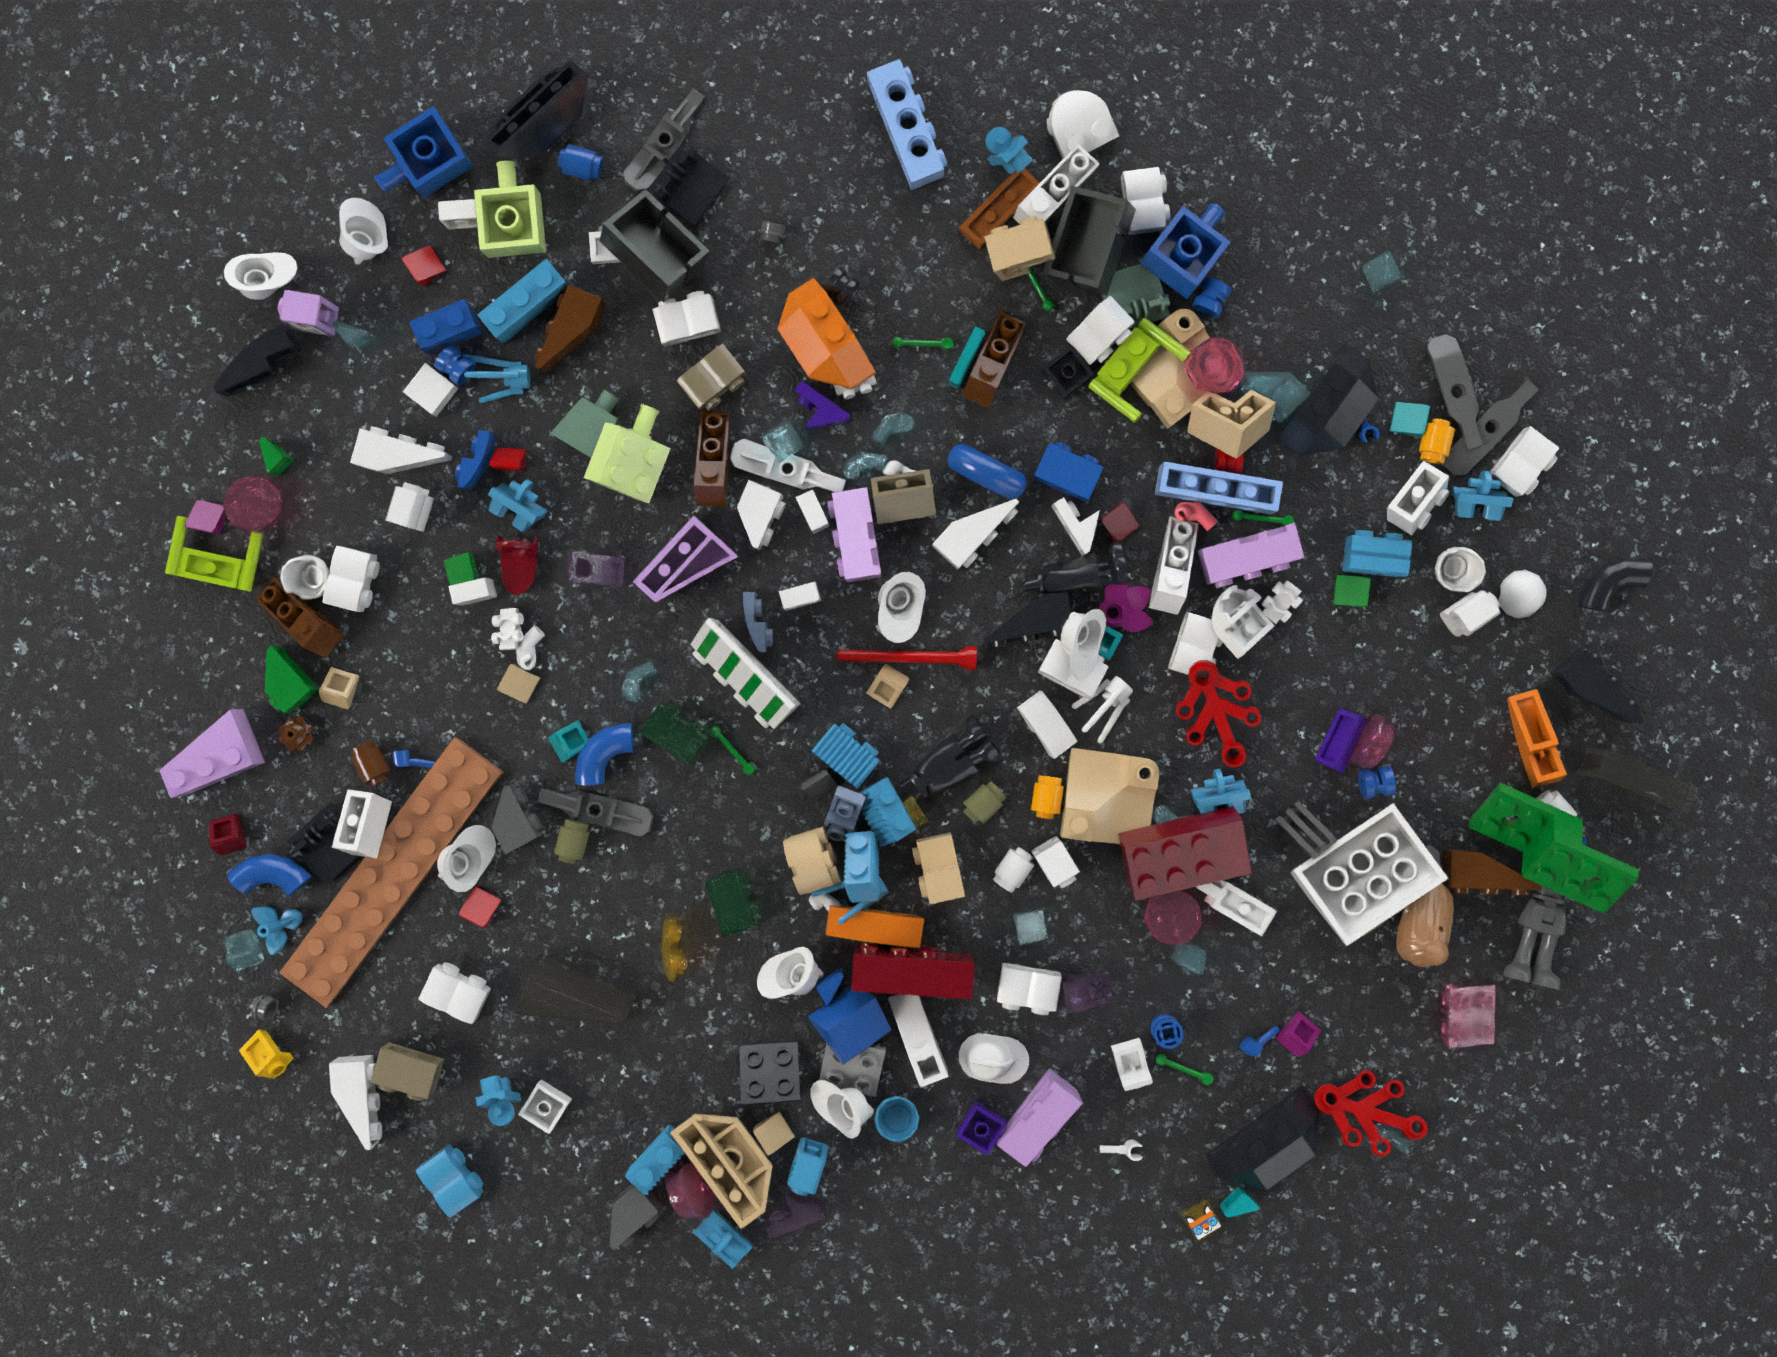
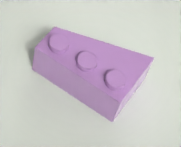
M867 487L832 493L833 500L827 502L830 519L836 518L837 530H832L835 548L840 547L842 559H837L839 576H845L847 583L882 577Z
M693 515L634 579L633 583L654 602H657L692 581L737 558L738 555Z
M1295 523L1197 551L1206 585L1215 583L1216 588L1234 584L1232 578L1243 575L1244 580L1262 576L1261 570L1272 567L1273 573L1291 568L1289 562L1304 558Z
M230 709L159 771L170 798L188 795L264 764L265 761L244 709Z
M1049 1068L1008 1121L997 1140V1146L1025 1167L1031 1161L1035 1162L1042 1154L1043 1147L1050 1139L1057 1135L1061 1127L1083 1104L1078 1090Z

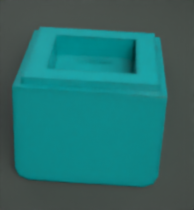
M1395 402L1390 432L1414 437L1424 435L1430 406Z
M1106 626L1098 655L1110 661L1123 634Z
M578 720L548 737L561 762H565L579 754L589 739Z
M1237 1186L1220 1203V1208L1227 1218L1260 1209L1257 1202L1241 1186Z

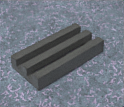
M1298 801L1294 804L1296 807L1294 810L1289 808L1285 811L1286 816L1284 818L1279 816L1276 821L1314 860L1337 842V840ZM1302 814L1327 840L1323 842L1298 816ZM1292 821L1318 846L1315 850L1289 825Z

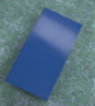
M478 430V436L473 438L471 447L472 454H475L474 459L462 457L461 464H458L456 467L455 480L458 482V487L471 491L477 484L489 464L497 435L489 431Z

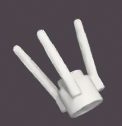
M1115 676L1112 681L1106 678L1098 686L1093 698L1105 691L1102 696L1106 701L1082 728L1084 733L1087 732L1111 705L1116 707L1099 736L1098 743H1103L1123 708L1130 702L1128 697L1133 693L1130 686L1118 676ZM1080 698L1072 704V708L1080 707L1088 702L1089 699Z

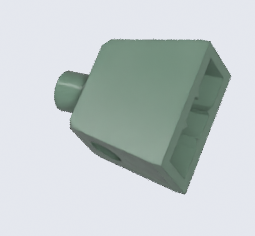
M603 390L595 404L582 397L551 434L592 458L605 422L621 426L622 422L610 414L619 399L606 390Z

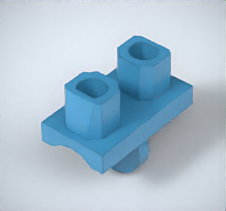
M1003 127L993 128L986 135L985 141L988 150L996 154L987 159L992 166L1002 165L1009 174H1012L1015 171L1017 173L1021 172L1033 160L1023 149L1028 143L1023 135L1012 138L1010 132Z
M1482 471L1479 479L1469 478L1468 486L1477 488L1452 486L1451 496L1455 499V514L1465 518H1472L1475 505L1483 504L1482 516L1485 519L1501 521L1505 507H1512L1513 498L1507 497V492L1490 490L1500 489L1501 485L1500 481L1492 480L1490 471Z
M528 479L521 485L514 480L510 485L502 482L497 488L492 487L488 496L492 497L489 511L498 517L506 516L509 509L514 511L517 515L512 525L524 533L530 530L535 522L544 518L548 510L535 503L538 495L531 492L533 482Z
M1221 769L1213 770V779L1204 780V787L1191 789L1192 798L1200 814L1217 810V805L1227 804V807L1234 806L1238 814L1245 813L1246 800L1251 799L1250 790L1246 788L1244 780L1235 781L1233 775L1223 777Z
M495 1075L480 1080L483 1095L476 1097L477 1107L489 1109L488 1117L494 1125L506 1126L510 1124L515 1115L514 1106L510 1102H522L520 1093L511 1091L509 1078H500V1076Z
M715 1209L694 1230V1234L711 1249V1252L718 1255L732 1269L753 1248V1244Z

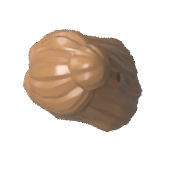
M1442 883L1403 909L1402 917L1397 927V951L1404 960L1411 962L1415 966H1440L1446 962L1449 956L1448 945L1451 936L1454 904L1452 894Z

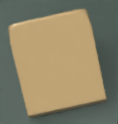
M510 664L497 690L527 704L540 677L522 669L516 664Z
M884 664L866 694L891 709L908 683L909 678L890 665Z
M331 667L319 689L321 700L328 704L349 709L358 684L359 675Z
M780 1111L755 1125L753 1133L767 1156L795 1137Z

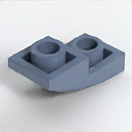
M743 592L744 614L750 636L759 652H767V646L772 647L773 629H768V623L756 622V618L762 616V599H757V593Z
M838 785L823 825L826 835L830 839L845 842V835L853 832L866 798L865 795Z

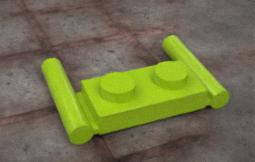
M1143 318L1138 327L1132 330V334L1119 346L1097 373L1098 376L1092 380L1089 388L1136 423L1142 413L1121 398L1120 394H1122L1161 345L1183 362H1186L1192 353L1148 319Z
M177 516L165 573L251 592L264 534L251 532L246 560L183 547L187 531L185 525L188 518Z

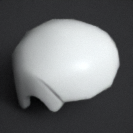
M1465 547L1448 548L1447 551H1443L1438 556L1434 567L1436 579L1451 591H1472L1482 583L1486 573L1483 559L1475 551Z
M303 555L290 559L282 567L280 580L287 593L295 594L301 597L302 600H309L321 597L324 594L330 571L325 562L318 557Z
M1514 571L1500 585L1501 591L1498 601L1500 607L1507 615L1515 618L1529 617L1545 602L1546 586L1539 575L1530 571Z

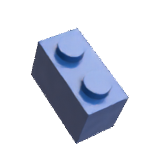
M465 299L409 321L420 349L428 355L442 351L451 344L456 345L484 333L473 306Z
M1057 441L1055 445L1049 443L1033 479L1086 503L1104 467L1098 465L1099 460L1090 455L1083 454L1080 457L1071 453L1072 448L1066 444Z

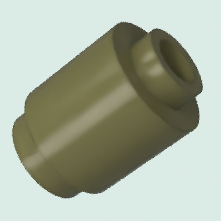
M990 781L986 786L982 784L963 802L967 807L963 812L974 824L979 820L984 824L1003 806L1002 802L1007 797Z
M565 819L564 825L560 827L554 853L559 855V861L576 864V860H583L590 833L587 831L588 823L574 819Z

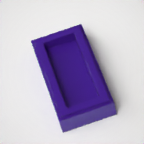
M1339 708L1314 761L1343 773L1368 719Z

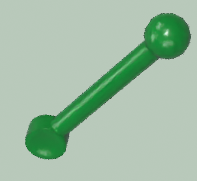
M1029 267L1030 273L1027 274L1043 301V309L1046 311L1052 310L1054 307L1053 301L1047 298L1031 267Z
M895 337L892 340V345L895 348H901L902 346H935L950 350L954 344L951 338H945L943 341L903 340L901 337Z
M1235 510L1233 512V518L1236 521L1248 519L1280 523L1283 526L1294 523L1292 516L1279 518L1243 513L1242 510Z
M711 727V736L717 737L740 762L745 774H752L755 770L754 764L747 763L721 734L720 727Z
M1164 1054L1156 1056V1063L1158 1065H1168L1197 1077L1205 1085H1210L1213 1082V1076L1209 1072L1202 1074L1167 1059Z

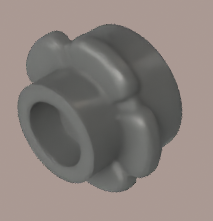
M762 221L761 229H758V232L763 233V240L779 243L780 237L786 238V235H784L785 225Z
M268 993L257 996L251 1004L254 1020L270 1021L278 1010V1000Z

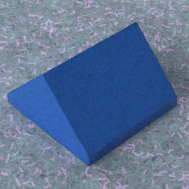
M851 987L832 999L828 1006L825 1004L808 1016V1019L842 1065L891 1032V1028L876 997L869 992L851 991Z

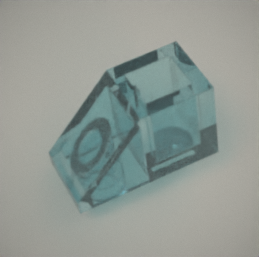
M1247 372L1238 380L1242 384L1241 390L1245 394L1253 390L1276 402L1272 421L1275 419L1278 422L1284 420L1311 394L1290 372Z

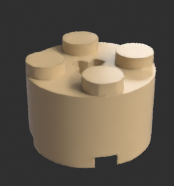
M824 827L784 839L783 846L786 860L795 876L792 879L800 895L841 883L837 866L833 864V860L836 859L831 842L828 843Z

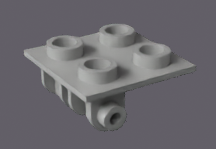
M826 1043L819 1080H826L839 1089L857 1088L864 1095L876 1097L886 1047L880 1046V1043L872 1044L849 1062L842 1065Z

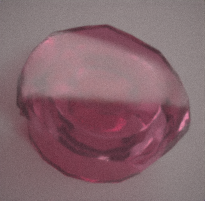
M1211 337L1190 350L1192 354L1183 364L1187 376L1196 385V388L1205 392L1209 391L1210 393L1233 392L1245 374L1241 350L1232 342L1218 337Z
M265 477L239 478L227 491L223 508L230 523L238 527V529L248 533L260 532L277 523L276 520L281 514V491Z
M1375 714L1369 717L1348 760L1351 765L1360 764L1364 768L1375 767L1385 756L1393 742L1395 726L1391 723L1388 725L1385 718L1381 715Z
M1184 890L1150 897L1146 906L1144 921L1157 941L1165 944H1181L1189 942L1202 926L1200 905L1192 895Z
M692 1162L686 1164L678 1173L670 1171L665 1174L666 1189L676 1213L686 1220L691 1218L698 1220L708 1219L715 1202L713 1192Z

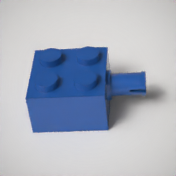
M433 106L383 138L397 160H395V165L374 176V178L385 193L407 179L425 198L474 166L444 118Z
M1211 203L1201 218H1198L1182 206L1140 264L1188 299L1230 244L1229 240L1214 230L1219 221L1225 216L1224 210L1217 204Z

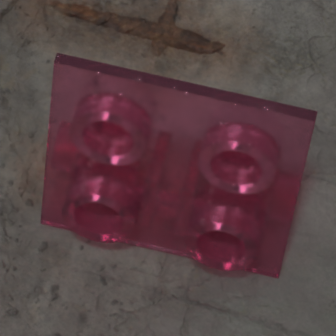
M1446 984L1444 990H1441V994H1443L1442 1005L1447 1006L1441 1008V1012L1447 1013V1016L1441 1017V1021H1444L1442 1022L1441 1039H1444V1045H1447V1048L1494 1044L1495 985L1457 987V985Z

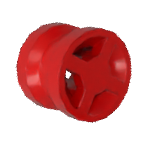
M1218 448L1216 449L1215 470L1235 474L1242 473L1244 453L1236 459Z

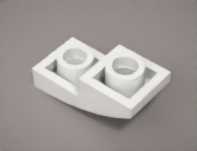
M1041 690L1017 707L1030 730L1036 733L1050 757L1055 759L1078 742L1061 715Z

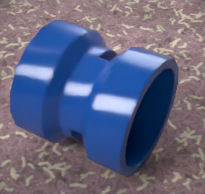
M1206 277L1201 286L1202 293L1195 298L1192 306L1204 315L1219 318L1223 310L1222 303L1229 298L1232 289L1220 280Z
M451 344L438 355L434 362V367L441 373L449 374L450 381L456 386H460L469 379L464 376V373L474 372L476 363L470 358H463L461 351Z
M1390 766L1380 767L1377 771H1371L1370 769L1359 770L1358 784L1363 799L1374 798L1377 794L1384 796L1395 795L1396 782Z
M1160 1014L1152 1020L1150 1032L1161 1047L1172 1049L1182 1042L1183 1029L1173 1016Z

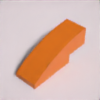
M1535 689L1508 697L1507 701L1515 737L1532 789L1561 781L1567 773L1556 748L1559 742L1538 690Z
M829 906L825 933L828 936L920 948L924 918L914 914L863 908L846 922L839 924L838 920L853 907Z

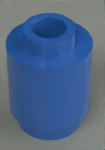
M568 144L566 149L562 148L560 151L558 166L562 167V174L591 181V179L599 180L604 158L597 155L596 151Z

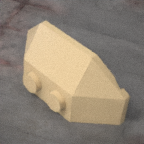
M694 1114L670 1132L740 1229L765 1212L773 1165L738 1117Z

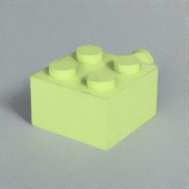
M514 161L497 162L499 188L474 190L480 251L488 258L546 253L541 193L534 185L517 186L516 163Z
M641 404L632 429L629 428L628 430L622 426L605 422L584 478L649 504L671 448L651 440L652 437L649 435L659 411Z

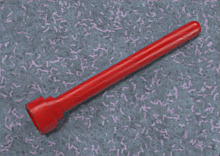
M965 646V649H959V652L841 649L836 652V659L839 661L959 664V667H965V670H976L977 646Z

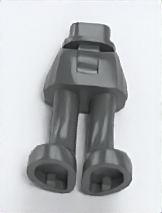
M1541 886V891L1538 890L1537 894L1533 893L1532 898L1526 904L1517 922L1524 927L1514 960L1505 967L1503 976L1560 990L1561 979L1552 972V959L1559 935H1565L1566 908L1563 906L1565 901L1561 900V894ZM1538 933H1541L1542 938L1539 951L1531 972L1530 963Z

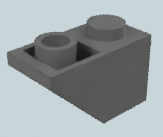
M515 784L503 788L491 828L505 854L543 835L540 831L542 829L540 819L535 813L531 814L526 805L528 803L526 793L521 787L517 788Z
M631 1184L616 1197L612 1208L610 1247L613 1250L620 1244L626 1247L637 1237L636 1231L644 1225L648 1228L660 1217L658 1212L662 1202L652 1190H650L648 1195H644Z

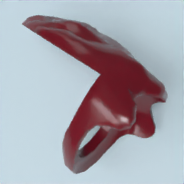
M498 536L495 548L501 554L502 581L510 593L519 596L531 587L535 579L538 538L535 536L534 541L531 543L527 539L505 541L501 536Z

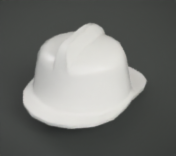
M361 198L345 200L341 204L339 211L341 229L339 242L342 249L354 258V263L359 265L363 260L372 259L376 254L383 253L387 249L386 223L383 214L371 202Z
M285 253L246 254L231 259L226 264L224 276L228 284L239 290L242 295L249 299L260 300L271 296L275 290L288 284L296 275L297 264L292 256Z
M901 572L894 575L882 585L878 594L880 606L878 625L884 637L894 643H901L911 639L917 632L921 620L926 589L920 577L911 572Z
M1093 609L1087 614L1072 612L1061 632L1062 646L1065 652L1070 655L1071 671L1078 680H1083L1090 676L1098 658L1100 643L1106 628V618L1100 609Z
M482 825L468 827L457 837L453 844L442 850L437 861L438 877L444 880L450 889L456 892L470 890L490 864L496 849L495 837L490 829Z
M795 948L770 958L762 966L757 978L758 991L762 996L769 999L780 998L789 994L804 995L812 991L817 980L823 977V972L818 968L813 959V954L808 948Z
M974 1034L962 1043L959 1051V1062L963 1071L972 1078L1007 1084L1019 1080L1026 1073L1029 1066V1054L1025 1046L1016 1039L991 1034Z
M818 1080L813 1083L810 1089L811 1100L817 1112L848 1138L853 1139L859 1136L861 1125L874 1114V1109L867 1103L864 1095L857 1088L839 1089L826 1080Z

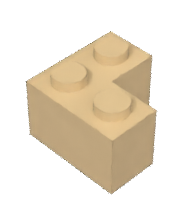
M1029 217L1021 220L1019 226L1010 229L1008 226L997 227L991 230V235L984 236L993 271L1001 281L1030 273V266L1055 259L1047 225L1043 218Z
M1209 390L1192 404L1187 432L1237 459L1270 430L1276 402L1250 390L1237 402L1233 403Z
M951 832L916 840L917 847L912 848L915 864H921L923 869V876L918 877L922 898L928 897L929 903L934 904L965 897Z

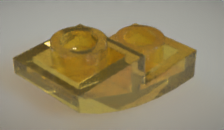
M668 915L664 920L662 932V958L667 979L674 982L678 974H684L687 958L683 957V948L673 946L674 943L679 944L683 927L678 926L680 918Z

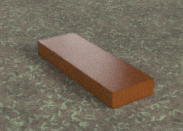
M1025 168L1021 172H1013L964 221L958 230L980 250L986 244L984 236L991 235V230L1004 226L1015 215L1018 205L1040 183Z

